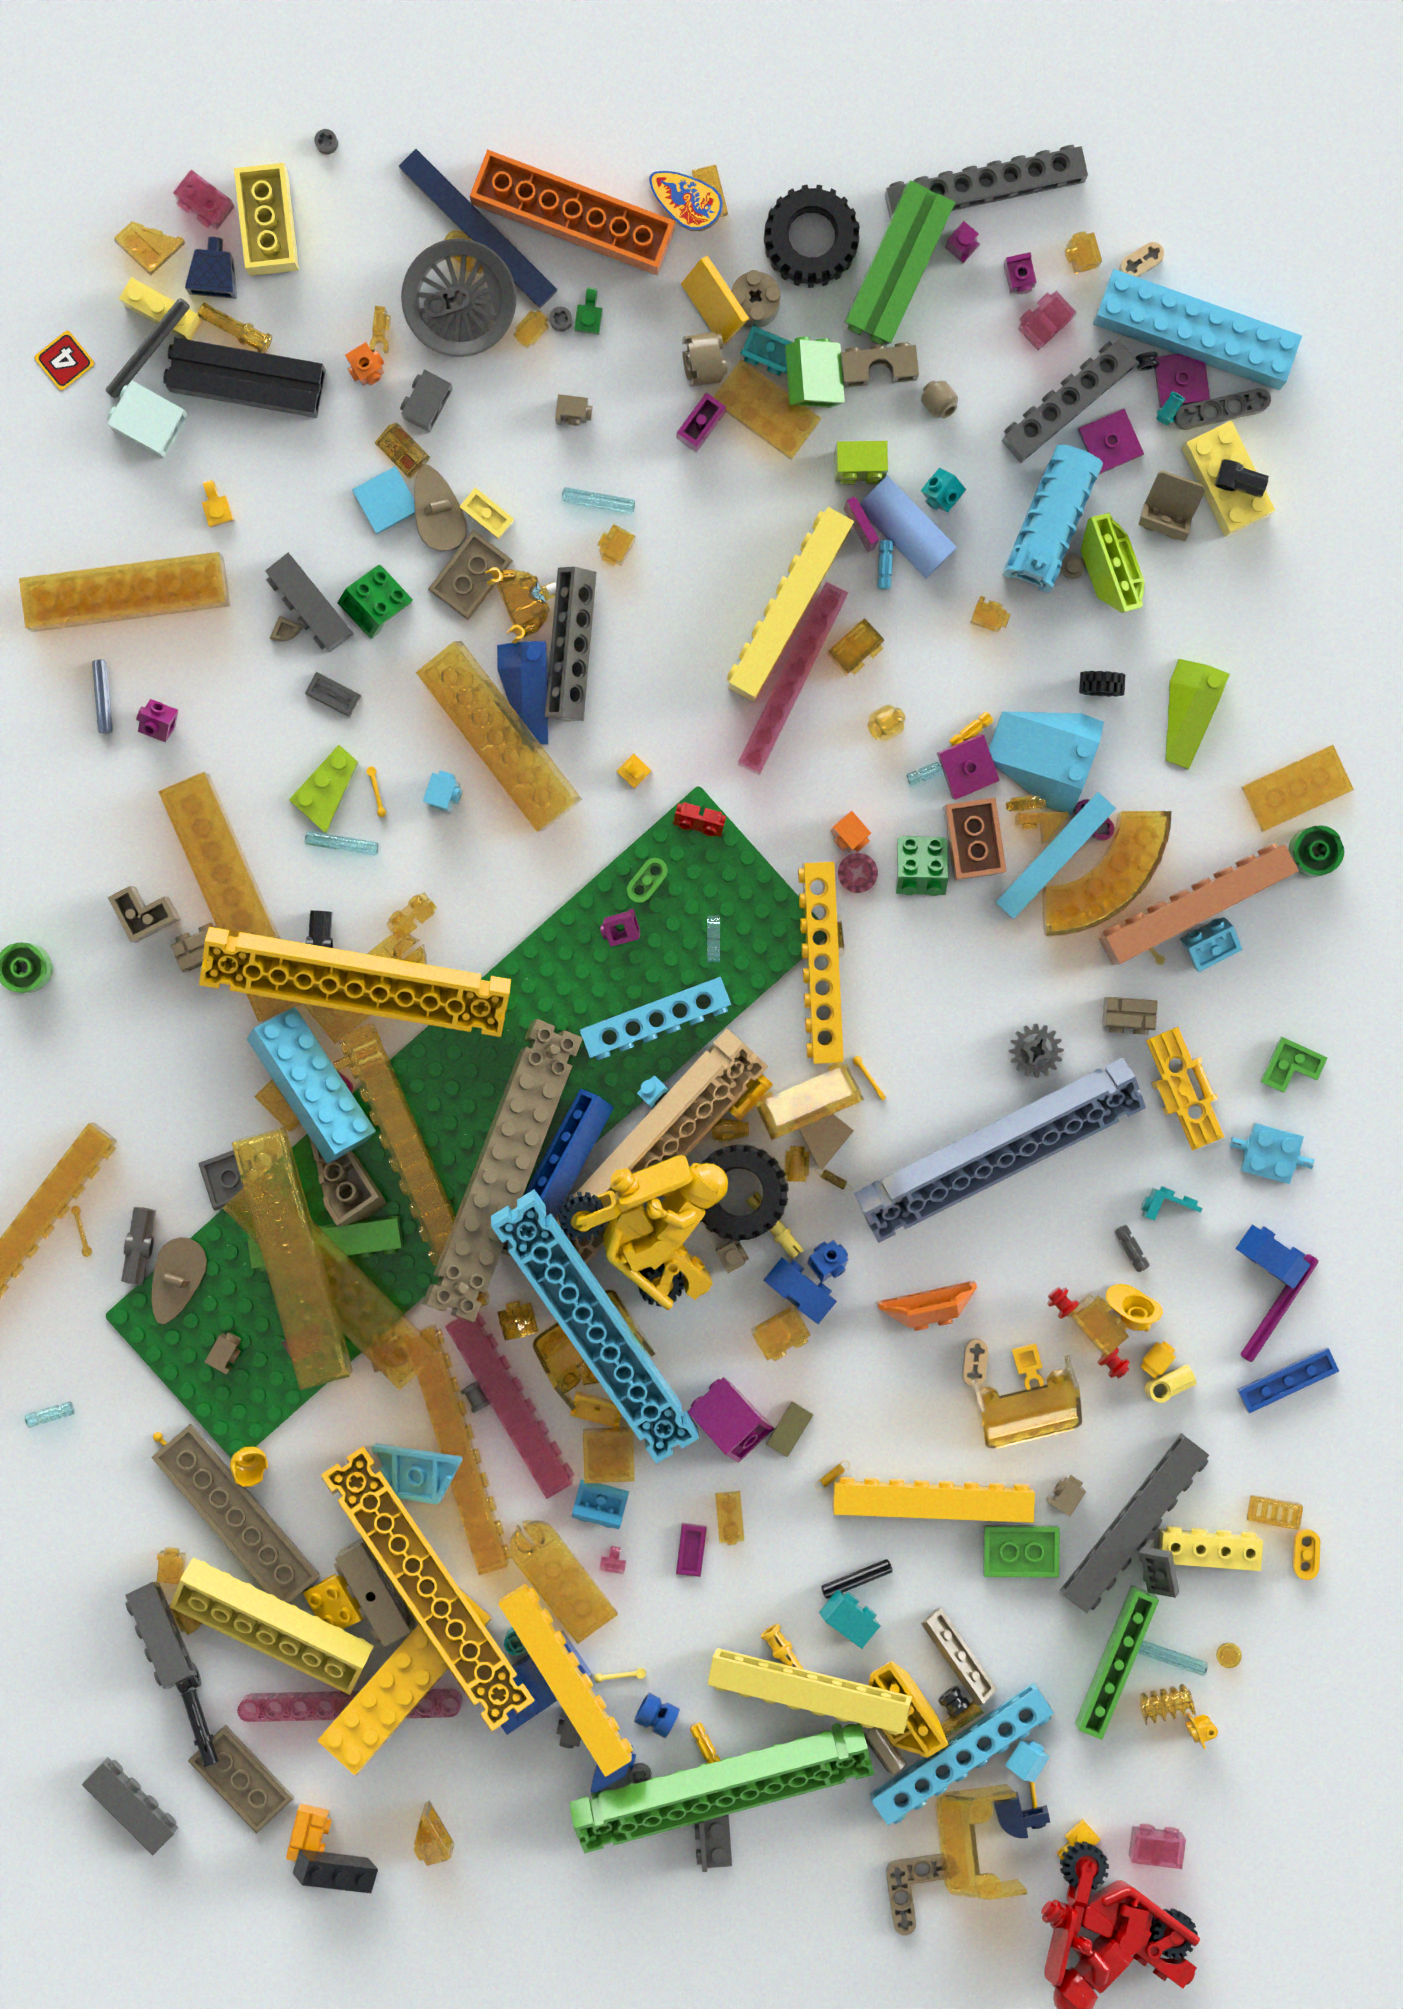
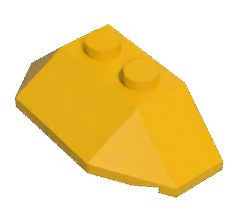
M890 1661L870 1674L868 1686L912 1696L904 1734H890L882 1729L893 1746L920 1754V1756L925 1758L948 1746L936 1712L907 1671L893 1661Z

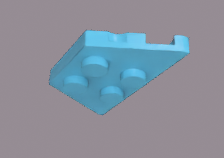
M378 1443L372 1446L373 1454L377 1453L382 1464L380 1468L381 1473L399 1499L437 1505L442 1501L462 1462V1456Z

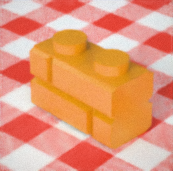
M306 1804L299 1805L286 1855L287 1860L296 1862L299 1849L325 1851L326 1844L322 1843L324 1834H329L332 1819H328L329 1811L327 1809L315 1808Z

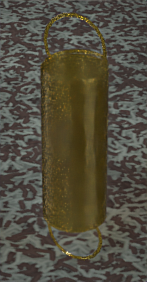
M839 921L837 922L838 948H843L844 950L842 922Z
M826 1169L820 1175L821 1178L842 1190L846 1187L845 1185H848L846 1180Z

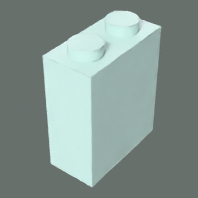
M131 380L129 385L123 387L120 393L121 400L117 407L114 406L110 410L107 424L116 432L165 458L188 414L181 407Z

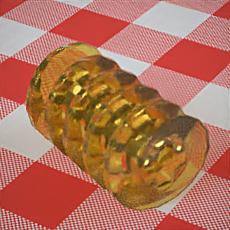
M1184 1684L1179 1685L1178 1691L1174 1686H1171L1169 1694L1164 1688L1160 1689L1159 1696L1155 1691H1150L1149 1698L1145 1693L1140 1694V1708L1146 1725L1149 1717L1156 1724L1158 1715L1161 1716L1163 1721H1167V1713H1170L1173 1719H1176L1177 1711H1180L1182 1716L1186 1717V1709L1188 1708L1193 1715L1196 1714L1191 1692Z

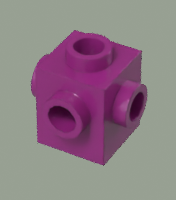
M150 699L147 705L141 707L138 711L136 718L139 721L138 732L166 743L176 727L178 709Z

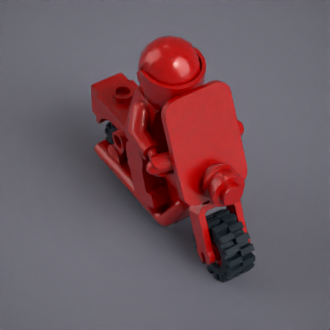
M1075 1842V1846L1069 1845L1067 1847L1069 1851L1062 1854L1064 1860L1060 1859V1864L1063 1867L1060 1868V1871L1064 1875L1063 1878L1069 1883L1067 1890L1068 1904L1060 1903V1901L1055 1899L1052 1902L1048 1901L1041 1911L1043 1914L1042 1920L1045 1923H1050V1926L1054 1928L1044 1975L1055 1988L1053 2000L1056 2009H1093L1098 1999L1094 1989L1100 1994L1103 1993L1129 1966L1133 1959L1143 1966H1146L1147 1963L1155 1968L1153 1973L1163 1981L1169 1978L1182 1989L1185 1985L1190 1984L1194 1979L1197 1967L1184 1957L1187 1956V1950L1189 1952L1193 1951L1191 1945L1196 1946L1200 1941L1198 1932L1194 1930L1196 1925L1191 1921L1192 1919L1176 1909L1170 1908V1911L1168 1909H1161L1134 1887L1122 1880L1111 1883L1089 1897L1091 1888L1094 1890L1098 1889L1097 1885L1099 1883L1103 1885L1105 1882L1102 1880L1103 1877H1108L1109 1873L1106 1872V1869H1109V1864L1106 1863L1108 1859L1099 1848L1087 1842ZM1081 1926L1100 1935L1093 1944L1088 1938L1080 1935L1077 1937ZM1070 1948H1072L1079 1956V1962L1075 1967L1066 1969Z

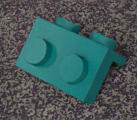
M752 325L740 354L745 356L743 361L755 366L759 362L768 366L767 371L780 376L782 372L787 373L785 345L792 342Z

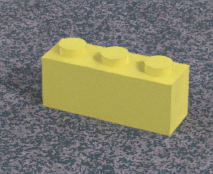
M132 277L119 297V300L125 307L155 324L161 321L175 303L172 299ZM188 310L171 333L182 339L192 340L202 320L197 313Z

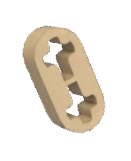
M1156 242L1147 243L1125 257L1120 264L1119 271L1139 278L1160 264L1164 257L1163 247ZM1149 249L1151 252L1156 251L1158 253L1155 257L1156 260L1149 258L1145 261L1143 258L1147 256ZM1128 262L1130 265L1139 262L1140 265L1134 270L1135 273L1126 271Z
M978 1338L969 1340L964 1351L962 1376L964 1381L972 1387H978L983 1384L987 1370L988 1347L984 1341ZM978 1343L979 1347L983 1349V1353H978L977 1361H974V1353L970 1351V1348H974L975 1344ZM973 1364L977 1365L976 1370L981 1376L976 1377L975 1381L972 1382L967 1374L973 1371Z

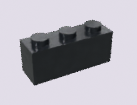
M299 1849L293 1875L303 1886L372 1893L378 1868L367 1857Z

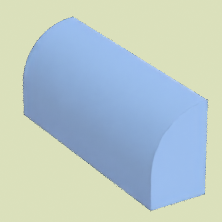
M888 475L860 503L867 518L888 540L893 541V545L926 579L957 548Z

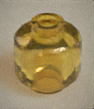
M889 704L884 705L870 714L867 724L868 730L876 740L889 741L903 732L905 715L900 708H895Z

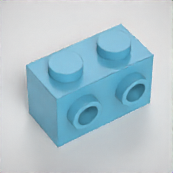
M441 770L439 774L432 773L423 802L428 806L451 813L454 803L458 804L462 795V790L459 788L460 784L455 780L456 777Z

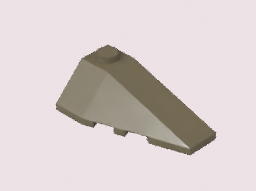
M310 1138L314 1160L318 1167L319 1183L323 1190L324 1206L338 1227L366 1219L387 1205L376 1184L353 1151L327 1164Z

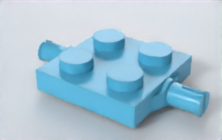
M1254 1122L1251 1134L1246 1141L1232 1137V1142L1229 1144V1147L1243 1150L1244 1158L1241 1171L1290 1184L1297 1165L1312 1169V1164H1314V1159L1300 1156V1148L1304 1136Z

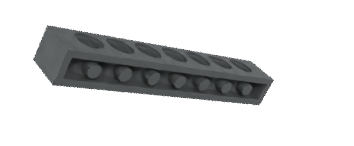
M1067 145L1061 147L1060 151L1050 153V150H1043L1037 152L1035 156L1028 158L1025 155L1013 157L1009 162L992 161L986 167L977 168V166H969L964 168L962 172L953 173V171H945L938 174V177L930 179L928 176L918 177L914 179V182L928 188L930 191L932 189L941 190L944 197L956 202L952 211L1085 183L1088 172L1082 146L1074 147V145ZM1052 164H1062L1064 171H1056ZM1036 168L1040 172V176H1031L1028 169ZM1011 173L1015 176L1016 180L1008 182L1005 180L1004 174ZM986 178L990 180L992 185L990 187H983L979 180ZM903 181L892 183L886 188L885 199L890 219L906 186ZM959 183L964 184L967 187V191L958 192L955 185Z

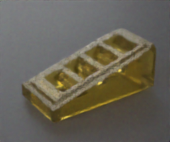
M1250 1495L1246 1519L1299 1530L1303 1505L1297 1502ZM1258 1502L1263 1503L1261 1516H1256ZM1270 1504L1272 1505L1271 1517L1267 1518L1268 1506ZM1279 1506L1283 1507L1281 1520L1277 1519ZM1289 1509H1293L1291 1521H1288Z

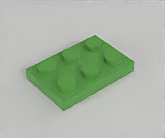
M984 1525V1577H1059L1060 1527Z

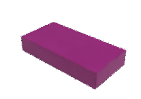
M682 1523L676 1574L701 1577L707 1526Z

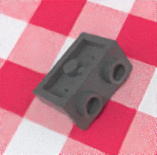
M1149 1539L1139 1553V1560L1142 1562L1144 1571L1143 1580L1146 1582L1147 1591L1152 1594L1176 1598L1179 1593L1173 1554L1171 1551L1156 1549L1155 1540Z
M729 1814L694 1824L695 1840H700L701 1849H696L697 1865L702 1864V1872H707V1868L732 1866Z

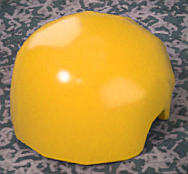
M257 1447L241 1448L232 1456L230 1461V1470L234 1481L242 1487H252L261 1483L264 1479V1470L268 1469L267 1456L263 1450Z

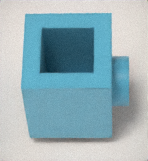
M1020 1740L1005 1766L1022 1780L1035 1782L1050 1756L1043 1751L1044 1747L1037 1741Z

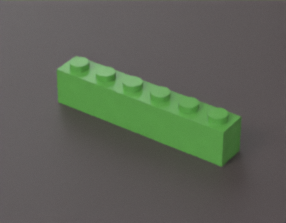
M400 1215L360 1220L340 1227L336 1224L251 1235L247 1239L251 1268H259L260 1272L273 1270L275 1265L284 1264V1268L297 1267L299 1262L308 1261L309 1265L320 1264L324 1262L325 1258L342 1261L349 1259L348 1255L358 1254L359 1258L370 1257L376 1251H383V1254L397 1253L398 1248H402L404 1245Z
M1134 1585L1130 1586L1075 1721L1079 1731L1098 1739H1103L1158 1605L1159 1599L1155 1594L1148 1593V1591Z

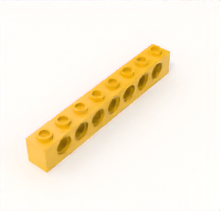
M832 861L802 863V868H798V882L803 883V893H799V906L804 908V918L800 919L801 933H805V943L801 944L802 958H806L807 968H803V983L808 985V993H804V1007L809 1008V1018H805V1031L810 1033V1043H806L807 1058H811L813 1064L844 1062L835 864ZM819 880L823 885V890L818 895H814L810 890L812 882ZM820 905L824 909V915L821 919L815 920L811 912L815 906ZM821 930L825 934V941L817 945L813 941V935L816 931ZM818 956L826 958V966L823 969H816L814 966V960ZM819 981H825L828 985L827 991L824 994H817L815 991V986ZM820 1006H827L829 1009V1014L824 1019H819L816 1015V1011ZM821 1031H828L830 1034V1039L825 1044H820L817 1039Z

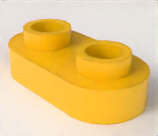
M1311 1529L1299 1530L1295 1534L1293 1541L1292 1568L1294 1573L1303 1580L1315 1578L1320 1566L1321 1541L1319 1536ZM1305 1537L1310 1538V1542L1307 1545L1302 1544V1540ZM1303 1562H1308L1309 1564L1306 1570L1301 1569Z

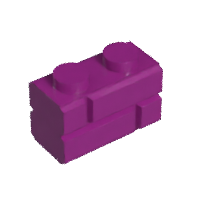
M705 393L677 431L676 438L697 453L716 427L717 421H720L726 413V406L710 394Z

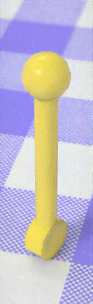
M638 1668L637 1671L608 1675L597 1673L594 1676V1681L601 1683L603 1680L635 1676L643 1679L646 1676V1671L644 1668Z

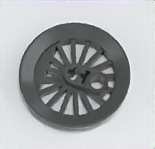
M448 239L426 248L411 263L402 285V309L409 328L425 346L446 356L468 357L490 349L505 335L513 321L516 310V287L509 268L492 249L473 240ZM453 257H461L459 283L451 261ZM467 257L476 259L477 262L465 283ZM446 260L453 284L448 281L436 266L438 263ZM482 266L484 276L471 286ZM431 269L436 272L448 289L426 278ZM425 282L440 292H420L421 285ZM485 282L487 283L488 288L476 291ZM458 293H461L463 296H466V298L463 299L462 305H459V303L454 302V300L457 299ZM489 293L491 296V300L476 298ZM419 298H426L423 308H420ZM434 300H441L442 309L438 313H433L430 310V304ZM475 304L493 305L496 316ZM472 309L495 321V324L489 331ZM424 313L429 314L433 318L427 324L422 317ZM467 314L472 317L484 332V335L477 339L474 338ZM449 315L439 335L432 332L430 328L443 317ZM456 315L454 342L443 339ZM462 316L470 339L467 342H459Z

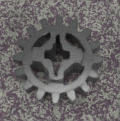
M1033 1024L1032 1030L1027 1025L1023 1026L1024 1033L1016 1031L1015 1034L1018 1039L1010 1040V1043L1015 1045L1014 1049L1008 1050L1009 1053L1015 1054V1057L1010 1061L1011 1063L1018 1062L1019 1065L1016 1070L1020 1071L1024 1068L1025 1076H1029L1033 1072L1034 1077L1039 1078L1041 1071L1045 1076H1048L1049 1068L1057 1069L1054 1064L1055 1061L1062 1062V1058L1058 1056V1053L1063 1052L1064 1049L1057 1046L1062 1040L1054 1039L1056 1031L1053 1030L1048 1033L1047 1025H1044L1041 1030H1039L1038 1024ZM1037 1034L1033 1041H1023L1029 1035ZM1047 1039L1052 1045V1051H1049L1045 1044ZM1039 1044V1049L1042 1053L1034 1058V1052L1030 1051V1049ZM1020 1050L1025 1052L1027 1057L1026 1063L1021 1058ZM1043 1059L1049 1060L1045 1065L1035 1068L1038 1061Z

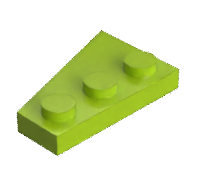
M338 745L291 796L289 801L327 834L358 761L343 747Z

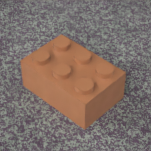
M996 797L945 805L943 810L954 881L1007 872Z

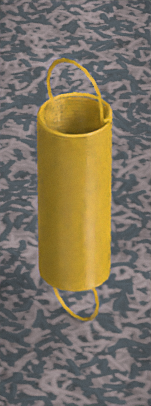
M839 1463L818 1481L824 1487H827L843 1474L845 1469Z

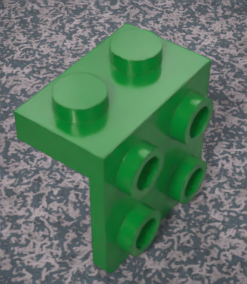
M922 836L898 837L896 894L946 895L948 883L947 839L944 837Z

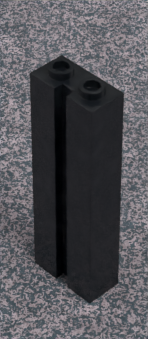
M174 337L173 344L169 345L168 359L172 361L171 367L165 369L163 383L166 384V388L172 393L314 418L318 416L326 371L323 363Z

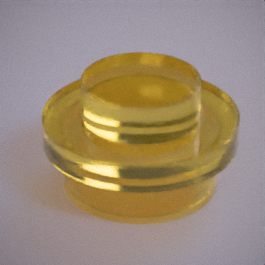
M1224 1643L1218 1648L1216 1657L1223 1667L1234 1668L1240 1663L1242 1653L1237 1645Z

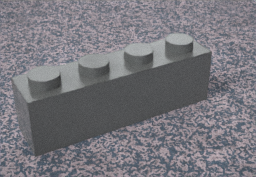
M289 552L265 570L269 576L266 581L274 591L281 590L285 595L282 601L290 611L294 608L301 615L297 618L306 630L309 628L313 630L316 634L313 639L322 650L326 647L332 652L354 634Z
M151 1582L126 1594L127 1602L125 1605L127 1611L135 1618L137 1623L135 1625L136 1633L140 1639L144 1640L146 1645L144 1652L148 1661L152 1662L155 1667L154 1677L158 1685H162L163 1689L172 1688L197 1676L160 1583Z
M109 1757L82 1784L152 1856L178 1829L174 1817L169 1813H164L158 1807L159 1804L155 1798L150 1795L147 1796L141 1790L140 1784L134 1778H129L123 1772L122 1766Z

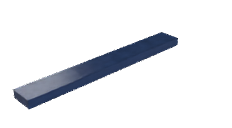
M417 149L399 165V169L471 240L489 247L501 257L509 268L514 283L539 308L557 292V288Z

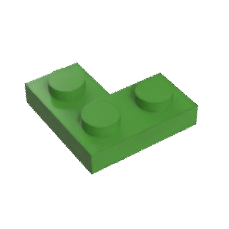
M1280 1037L1260 1082L1285 1093L1294 1071L1318 1080L1327 1057L1284 1037Z

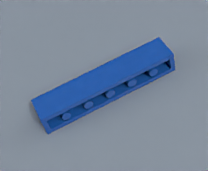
M581 1088L524 1193L526 1195L535 1189L546 1205V1216L552 1214L554 1218H556L559 1206L563 1205L562 1201L571 1190L614 1109L612 1105L598 1095Z

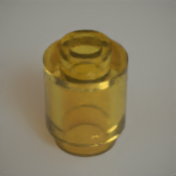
M530 310L515 327L516 331L513 336L524 347L528 348L531 344L534 345L549 328L547 324L549 319L539 310L536 312Z
M790 1146V1151H785L784 1172L787 1175L786 1181L806 1182V1176H809L810 1152L805 1151V1146Z

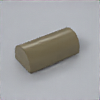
M877 1727L862 1728L867 1744L885 1770L893 1775L899 1772L906 1765V1761L897 1748L892 1745L883 1730Z

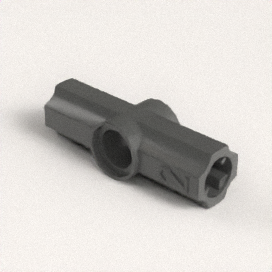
M134 1207L130 1232L127 1233L124 1243L125 1261L121 1278L122 1282L144 1284L147 1262L151 1257L154 1244L152 1233L156 1210L144 1207Z

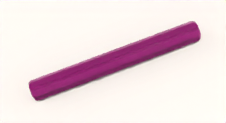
M1307 1254L1304 1257V1260L1311 1264L1294 1289L1288 1285L1284 1287L1241 1352V1356L1247 1361H1254L1319 1263L1318 1259L1314 1256Z

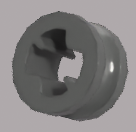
M322 129L316 133L314 142L321 153L329 155L337 150L338 140L333 131ZM325 136L328 139L333 138V141H330L331 145L328 147L325 144L320 145V143H323L322 138Z
M562 306L556 307L551 311L549 317L552 328L559 332L568 330L572 324L570 311ZM562 313L565 314L567 322H561L560 325L556 324L557 319H554L556 315L561 316Z
M644 1763L634 1764L633 1769H630V1783L637 1784L651 1779V1769ZM642 1770L645 1771V1777L647 1778L645 1780L640 1778L637 1781L634 1772L640 1773Z

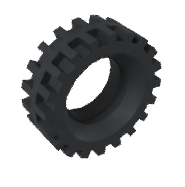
M808 184L802 185L800 190L794 191V189H791L784 198L780 196L774 208H771L768 213L764 230L766 257H769L774 271L777 269L781 273V278L793 280L796 286H799L800 283L808 284V288H814V284L822 283V286L828 285L830 280L834 278L838 280L841 274L850 268L851 262L855 258L860 238L859 222L856 221L854 208L850 209L847 205L848 200L845 197L842 199L838 197L836 190L831 188L829 192L823 190L822 185H817L816 188H808ZM805 213H817L825 216L835 230V240L832 247L821 256L806 257L801 255L792 247L789 241V229L792 222Z

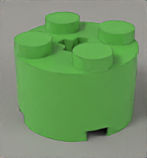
M20 942L10 944L0 952V983L8 990L18 993H32L42 989L48 983L53 971V964L48 953L40 946ZM22 963L27 964V972H21L23 969Z

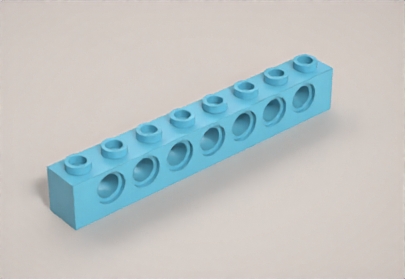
M1031 1684L948 1740V1746L928 1758L923 1757L869 1794L871 1802L887 1825L901 1822L906 1817V1813L913 1808L914 1810L920 1809L927 1803L928 1798L944 1793L948 1788L947 1786L953 1781L959 1782L967 1777L968 1771L974 1767L980 1768L989 1761L990 1756L996 1752L997 1754L1003 1753L1010 1747L1009 1744L1011 1742L1028 1736L1031 1732L1030 1729L1036 1725L1042 1726L1050 1721L1051 1715L1054 1714L1052 1708L1036 1684ZM1023 1709L1031 1710V1715L1026 1719L1019 1718V1713ZM1003 1723L1011 1725L1006 1733L998 1731V1727ZM982 1737L990 1739L989 1744L985 1747L977 1745L978 1740ZM961 1751L969 1753V1757L964 1761L956 1759L957 1754ZM946 1765L949 1769L945 1774L939 1775L936 1773V1769L939 1766ZM920 1779L928 1781L927 1786L922 1789L916 1788L915 1783ZM899 1793H904L907 1795V1799L899 1803L894 1800L895 1796Z

